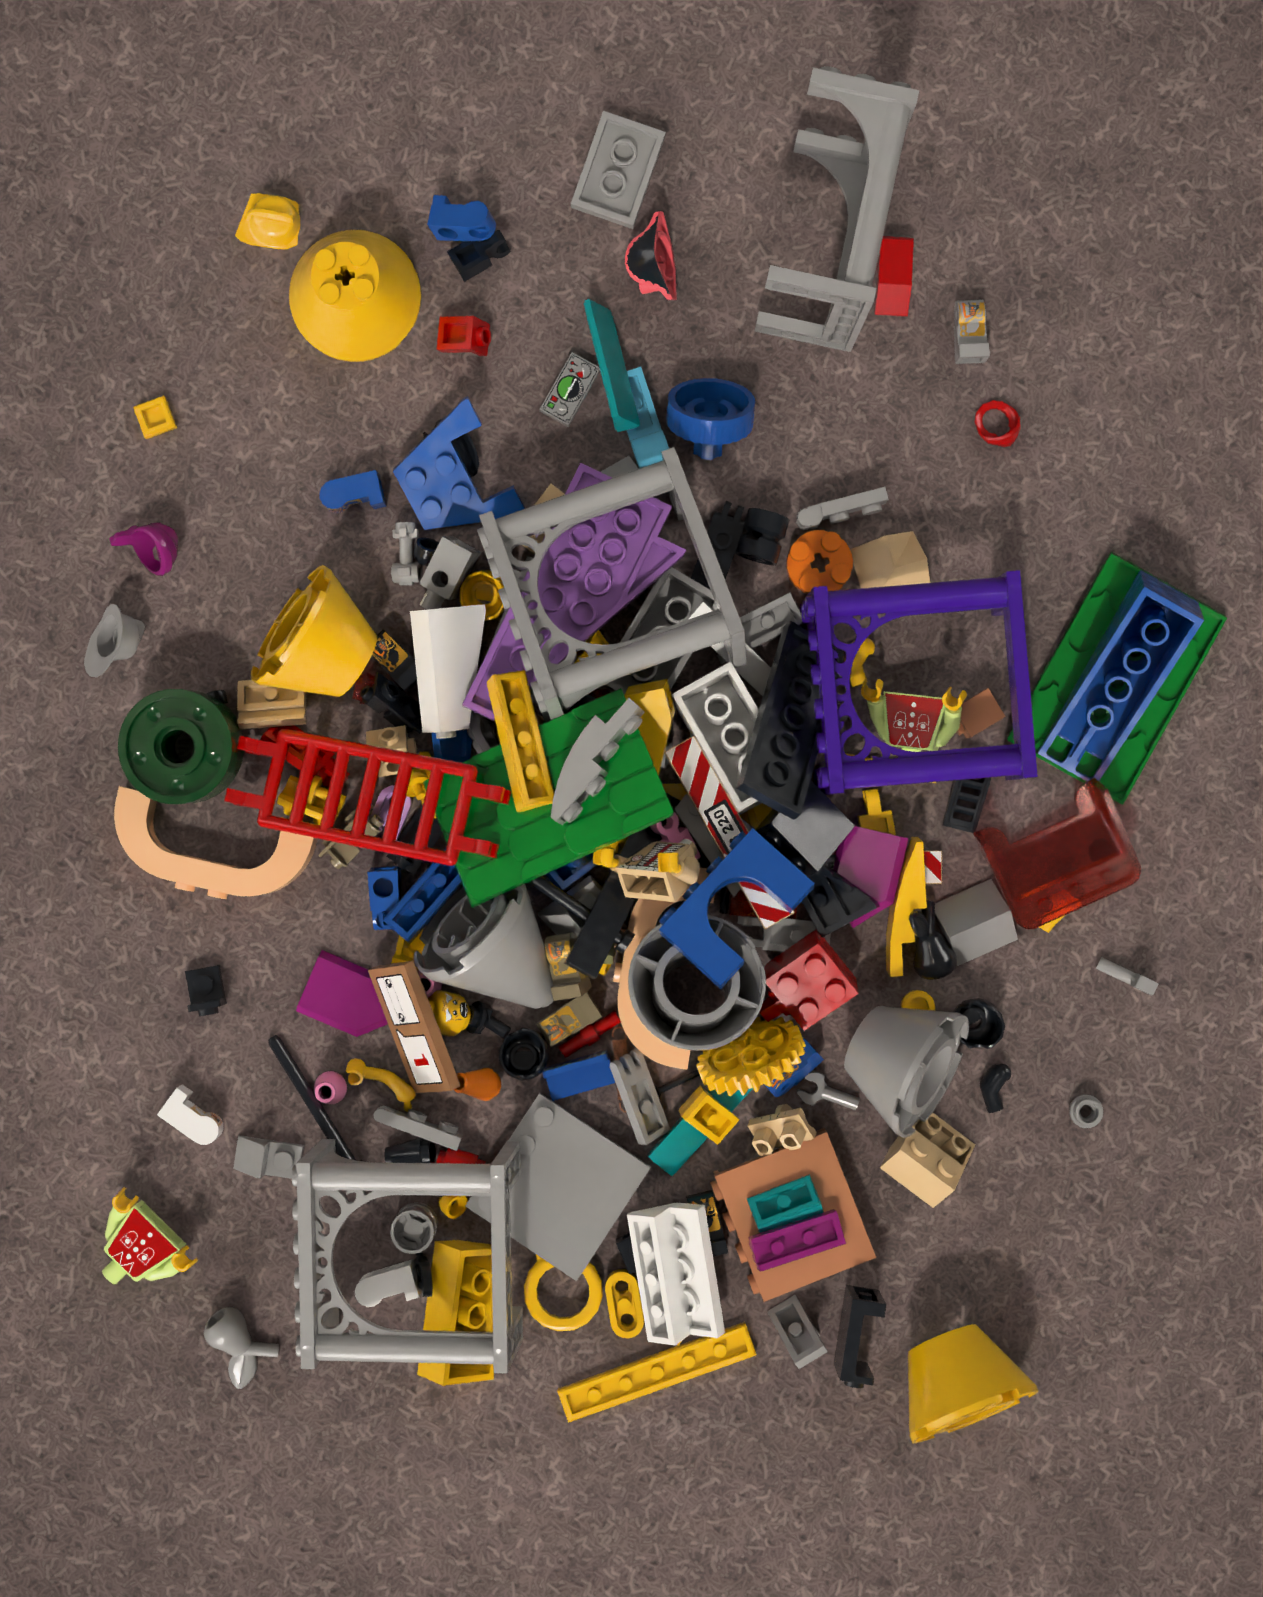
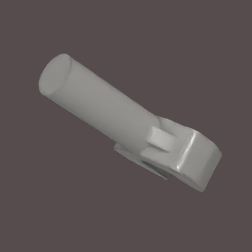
M1101 957L1096 969L1151 996L1154 995L1159 985L1157 982Z
M812 1071L805 1077L808 1081L816 1083L817 1089L813 1093L800 1089L797 1090L800 1098L811 1106H814L818 1100L825 1099L856 1110L860 1100L859 1097L827 1086L824 1081V1074L817 1071Z

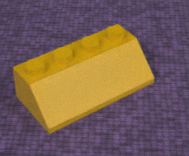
M463 1240L435 1241L431 1266L433 1293L432 1297H427L423 1330L493 1332L491 1244ZM418 1363L417 1375L439 1385L446 1386L493 1380L494 1369L493 1364Z

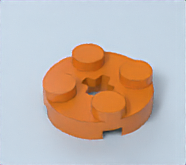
M813 530L801 535L791 546L786 560V570L790 581L796 588L806 594H809L813 587L827 586L828 591L840 590L850 578L853 567V557L847 543L837 533L825 530ZM820 554L822 559L827 558L829 564L824 566L825 571L819 573L818 568L812 569L810 563L815 560L814 555Z

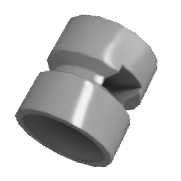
M409 1203L401 1208L391 1224L390 1230L391 1239L396 1248L409 1254L420 1253L428 1248L437 1232V1215L425 1203Z

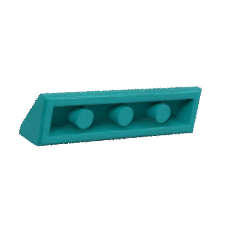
M587 299L584 302V308L614 428L617 432L639 427L640 420L612 312L591 299Z
M707 1088V1091L732 1112L753 1088L748 1089L745 1095H742L740 1090H737L732 1096L728 1095L727 1090L720 1095L717 1094L716 1089L709 1091ZM681 1117L671 1130L650 1150L648 1157L669 1175L673 1176L708 1137Z

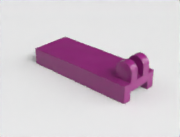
M834 1209L748 1237L749 1246L753 1252V1260L756 1263L757 1270L760 1272L846 1244L838 1213Z

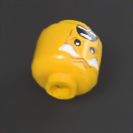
M436 990L428 998L443 1036H456L468 1026L471 1011L464 997L459 994Z

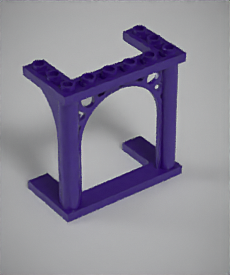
M1020 570L1006 571L995 578L828 591L827 586H818L811 589L805 600L800 604L802 624L807 623L809 650L816 653V664L811 665L812 684L818 685L819 698L814 699L815 719H821L822 733H817L818 753H824V761L819 762V768L813 770L814 784L825 795L844 793V789L1002 776H1005V781L1038 777ZM991 609V616L1004 615L1014 734L1013 745L912 752L889 746L875 737L864 726L855 711L851 699L850 673L857 651L874 630L891 620L912 615ZM877 614H885V615H884L883 617L879 618ZM853 616H860V620L869 617V626L862 628ZM837 623H845L851 626L856 634L855 642L846 644L839 641L834 634V626ZM832 645L837 649L845 651V662L838 663L835 661V658L838 659L839 657L838 653L832 649ZM835 673L838 674L841 678L835 679ZM838 685L845 687L846 691L844 694L840 695L837 693L836 688ZM837 701H843V704L837 709ZM842 716H848L851 719V728L840 735L839 731L844 726V721L840 722ZM853 734H861L865 741L863 749L855 756L846 755L843 749L846 739ZM872 747L879 748L881 757L872 755V760L865 761ZM892 754L897 756V758L890 759L889 756Z

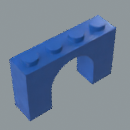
M753 828L747 835L743 831L738 834L729 845L732 851L724 859L720 856L716 858L706 870L709 876L701 884L697 882L692 884L682 896L686 901L677 910L671 907L659 921L662 924L659 929L660 934L720 989L744 965V959L719 938L709 924L708 908L714 895L731 883H752L766 891L791 914L813 890L815 884Z

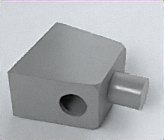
M442 536L420 581V585L427 588L420 605L427 610L441 608L445 599H456L462 583L473 569L481 551L454 536ZM442 572H445L448 576L447 585L441 581Z

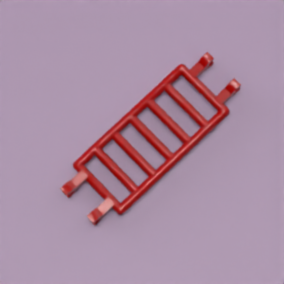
M281 729L277 734L275 743L244 736L239 738L237 749L249 754L272 757L263 796L227 788L224 801L237 806L259 809L257 823L261 827L453 866L457 863L460 851L491 858L497 857L498 844H494L491 841L464 837V831L472 797L509 805L512 791L506 790L501 786L477 783L478 769L474 765L289 729ZM289 743L306 746L288 819L273 816L272 813ZM322 749L337 752L321 822L320 825L303 822L319 751ZM353 755L368 758L352 829L351 831H346L333 827L350 756ZM383 761L399 764V769L383 837L380 838L366 835L365 830L381 762ZM414 767L430 770L431 773L414 844L396 841ZM444 774H450L463 778L446 851L429 848L428 843Z

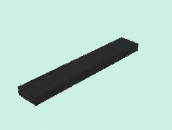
M666 793L674 811L681 800ZM667 819L660 821L663 827L666 825ZM651 826L628 836L618 855L630 858L649 844L661 841L662 837L660 834L653 832ZM610 870L564 962L567 966L592 979L597 977L636 899L625 897L617 872Z

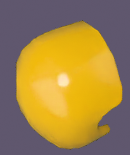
M481 570L468 575L460 587L461 605H482L483 603L477 599L491 601L485 604L486 614L484 621L499 617L505 610L498 592L499 589L504 588L501 577L494 579L492 572L489 570Z

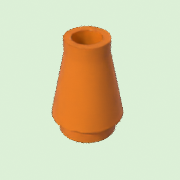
M490 1068L457 1073L460 1087L454 1089V1091L482 1101H489L499 1094L501 1079Z

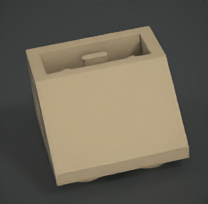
M932 1113L925 1122L919 1119L912 1126V1128L916 1129L915 1133L906 1138L897 1137L889 1148L880 1168L934 1208L955 1191L975 1144Z

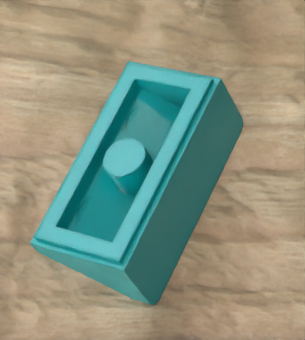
M810 1175L747 1198L760 1233L824 1212Z

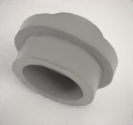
M1084 1094L1076 1097L1071 1102L1069 1115L1071 1120L1079 1127L1092 1128L1101 1121L1103 1107L1097 1098ZM1084 1105L1091 1107V1114L1088 1117H1082L1080 1114V1109Z

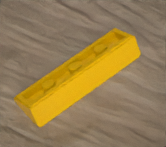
M522 670L494 674L487 681V688L516 811L523 812L552 804L554 790L526 672Z

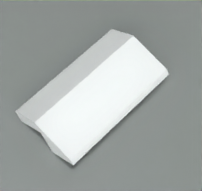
M677 1202L628 1213L627 1219L648 1342L675 1346L690 1334L712 1338L722 1336L725 1333L705 1205Z

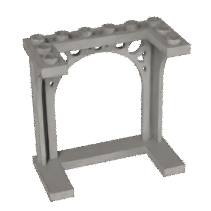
M824 66L820 69L813 68L807 95L841 102L856 118L865 137L864 143L856 142L855 138L847 135H839L836 138L824 135L823 131L815 128H806L805 131L798 129L793 150L794 153L807 155L822 164L836 179L845 197L848 225L837 278L833 279L770 265L765 289L831 303L830 311L824 325L759 311L754 331L851 352L874 302L877 288L872 287L905 132L916 107L919 90L911 89V86L904 82L887 84L878 82L873 76L867 74L850 76L841 74V71L837 68Z
M675 447L661 451L663 461L497 519L494 518L492 511L479 515L483 527L477 529L494 579L501 577L504 588L499 589L498 592L504 609L511 608L515 618L509 620V624L515 640L521 638L523 640L525 650L519 652L526 671L532 669L534 671L537 681L530 684L545 723L567 714L577 701L611 681L723 641L734 668L747 664L744 628ZM668 492L678 521L683 519L685 521L718 609L617 644H591L575 639L560 630L546 614L538 591L541 563L553 542L562 533L578 523ZM535 534V538H537L539 535L545 534V539L541 543H537L536 540L529 537ZM519 545L528 546L535 552V557L530 561L523 562L513 557L512 550ZM512 567L518 570H528L530 578L527 581H521L523 579L522 574L517 570H513ZM521 592L527 593L528 595H526L523 598ZM532 602L538 604L537 608L533 610L529 609L528 605ZM530 618H536L533 624L531 623ZM546 629L551 632L552 636L549 640L545 642L543 648L541 649L540 647L544 642V636L542 633L540 634V632ZM558 643L567 644L569 652L565 660L559 664L551 663L549 661V654L552 648ZM583 650L588 654V657H579L580 662L574 663L578 651Z
M322 1139L293 1166L292 1184L297 1186V1199L294 1200L292 1214L293 1219L298 1221V1233L294 1236L293 1251L295 1255H298L299 1267L296 1268L294 1274V1286L296 1289H299V1301L295 1307V1321L300 1323V1335H298L296 1340V1356L301 1357V1369H315L320 1361L493 1364L494 1373H508L523 1341V1306H512L510 1191L521 1175L520 1141H506L491 1164L356 1161L336 1154L335 1139ZM340 1190H346V1195L355 1192V1201L348 1202L346 1195ZM390 1195L491 1196L493 1332L397 1330L379 1326L361 1316L342 1295L333 1269L334 1244L337 1234L348 1216L361 1205L373 1199ZM330 1196L337 1200L341 1207V1214L339 1216H332L326 1213L320 1203L321 1197ZM321 1221L329 1224V1234L325 1235L320 1232L324 1229ZM321 1257L327 1259L328 1264L326 1266L321 1265ZM322 1289H328L331 1292V1300L322 1304V1299L325 1296V1292H322ZM339 1308H340V1309L342 1310V1312H343V1319H342V1322H341L340 1324H339ZM350 1322H355L358 1325L359 1331L351 1328L349 1333H343Z

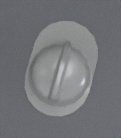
M109 605L88 643L84 658L87 674L97 678L108 669L112 661L131 658L135 654L145 630L144 623L131 616L122 614L121 609L117 605Z

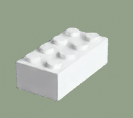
M730 661L673 693L672 699L690 734L695 736L738 814L741 815L762 803L736 789L759 709Z

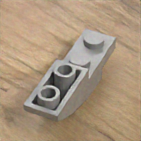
M630 698L625 701L606 724L595 715L574 743L562 767L553 797L551 818L555 822L563 825L566 821L568 823L574 821L582 812L583 807L581 804L589 795L594 797L605 786L606 780L603 778L608 772L599 763L602 760L608 761L619 749L617 743L626 733L628 735L634 733L643 721L641 716L645 712Z

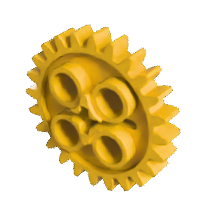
M757 1017L752 1025L734 1041L715 1049L702 1050L703 1054L697 1057L699 1063L696 1066L704 1086L707 1085L709 1091L716 1089L717 1094L720 1095L727 1090L728 1095L732 1096L737 1090H740L741 1094L745 1095L750 1088L758 1092L760 1085L765 1084L771 1087V1080H783V1072H793L792 1064L801 1063L800 1056L805 1054L803 1047L806 1045L798 1025L794 1026L792 1020L785 1022L784 1018L780 1017L775 1021L772 1019L767 1022L766 1020L761 1021L760 1017Z

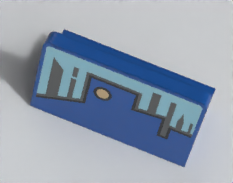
M600 1051L545 1067L542 1073L543 1077L546 1078L552 1101L615 1083L610 1069L611 1061L608 1051Z

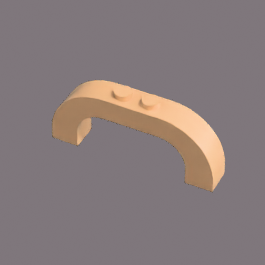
M122 786L118 788L114 820L122 847L140 868L156 877L176 882L175 888L194 892L195 887L208 889V896L227 899L228 894L257 896L272 893L293 882L304 871L316 848L318 838L280 831L278 844L271 858L264 864L252 869L176 853L165 847L155 833L153 818L157 801L146 797L137 789Z
M707 868L699 869L697 883L701 884L709 876L706 872ZM681 896L676 902L683 901L685 899ZM637 899L628 924V930L633 932L635 936L624 951L623 962H616L613 982L619 983L617 999L619 1018L626 1035L642 1054L662 1065L687 1070L690 1050L674 1047L654 1036L638 1018L632 1006L628 989L630 964L638 945L656 927L657 920L662 912L676 902Z

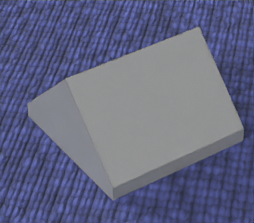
M992 879L935 903V918L947 944L956 954L957 966L1018 940L1011 910Z

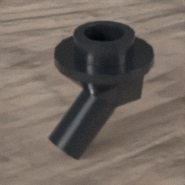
M476 1001L472 1006H469L471 1017L466 1027L469 1033L481 1034L486 1027L503 1039L509 1034L511 1027L492 1016L493 1010L489 1005Z

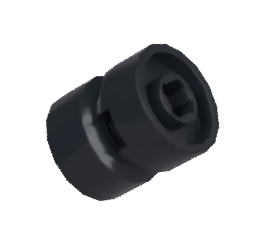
M749 508L743 525L747 532L740 536L735 554L761 564L776 566L782 548L778 541L785 538L790 520L775 512L760 508Z

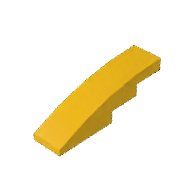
M911 837L905 853L894 904L890 905L886 932V971L890 977L903 976L902 943L915 942V933L909 922L910 913L913 909L927 908L923 841L919 837Z

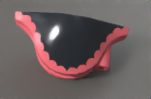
M657 211L653 214L647 228L629 243L625 254V265L630 277L639 283V289L642 294L660 291L666 299L677 300L676 269L672 244L664 212Z

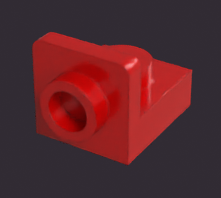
M475 316L439 317L436 350L443 353L472 352L479 356H487L488 346L491 342L489 323Z

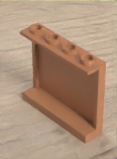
M825 1128L816 1131L815 1139L803 1141L799 1149L789 1150L782 1147L773 1151L771 1155L759 1156L721 1172L718 1170L713 1171L716 1179L710 1182L717 1201L724 1199L728 1209L727 1212L722 1213L729 1232L734 1230L737 1232L740 1242L734 1245L741 1263L748 1261L752 1274L747 1275L754 1295L760 1293L764 1302L876 1258ZM810 1175L823 1211L826 1212L833 1209L837 1211L846 1244L760 1272L757 1270L756 1263L753 1260V1252L750 1249L748 1238L760 1232L747 1198Z

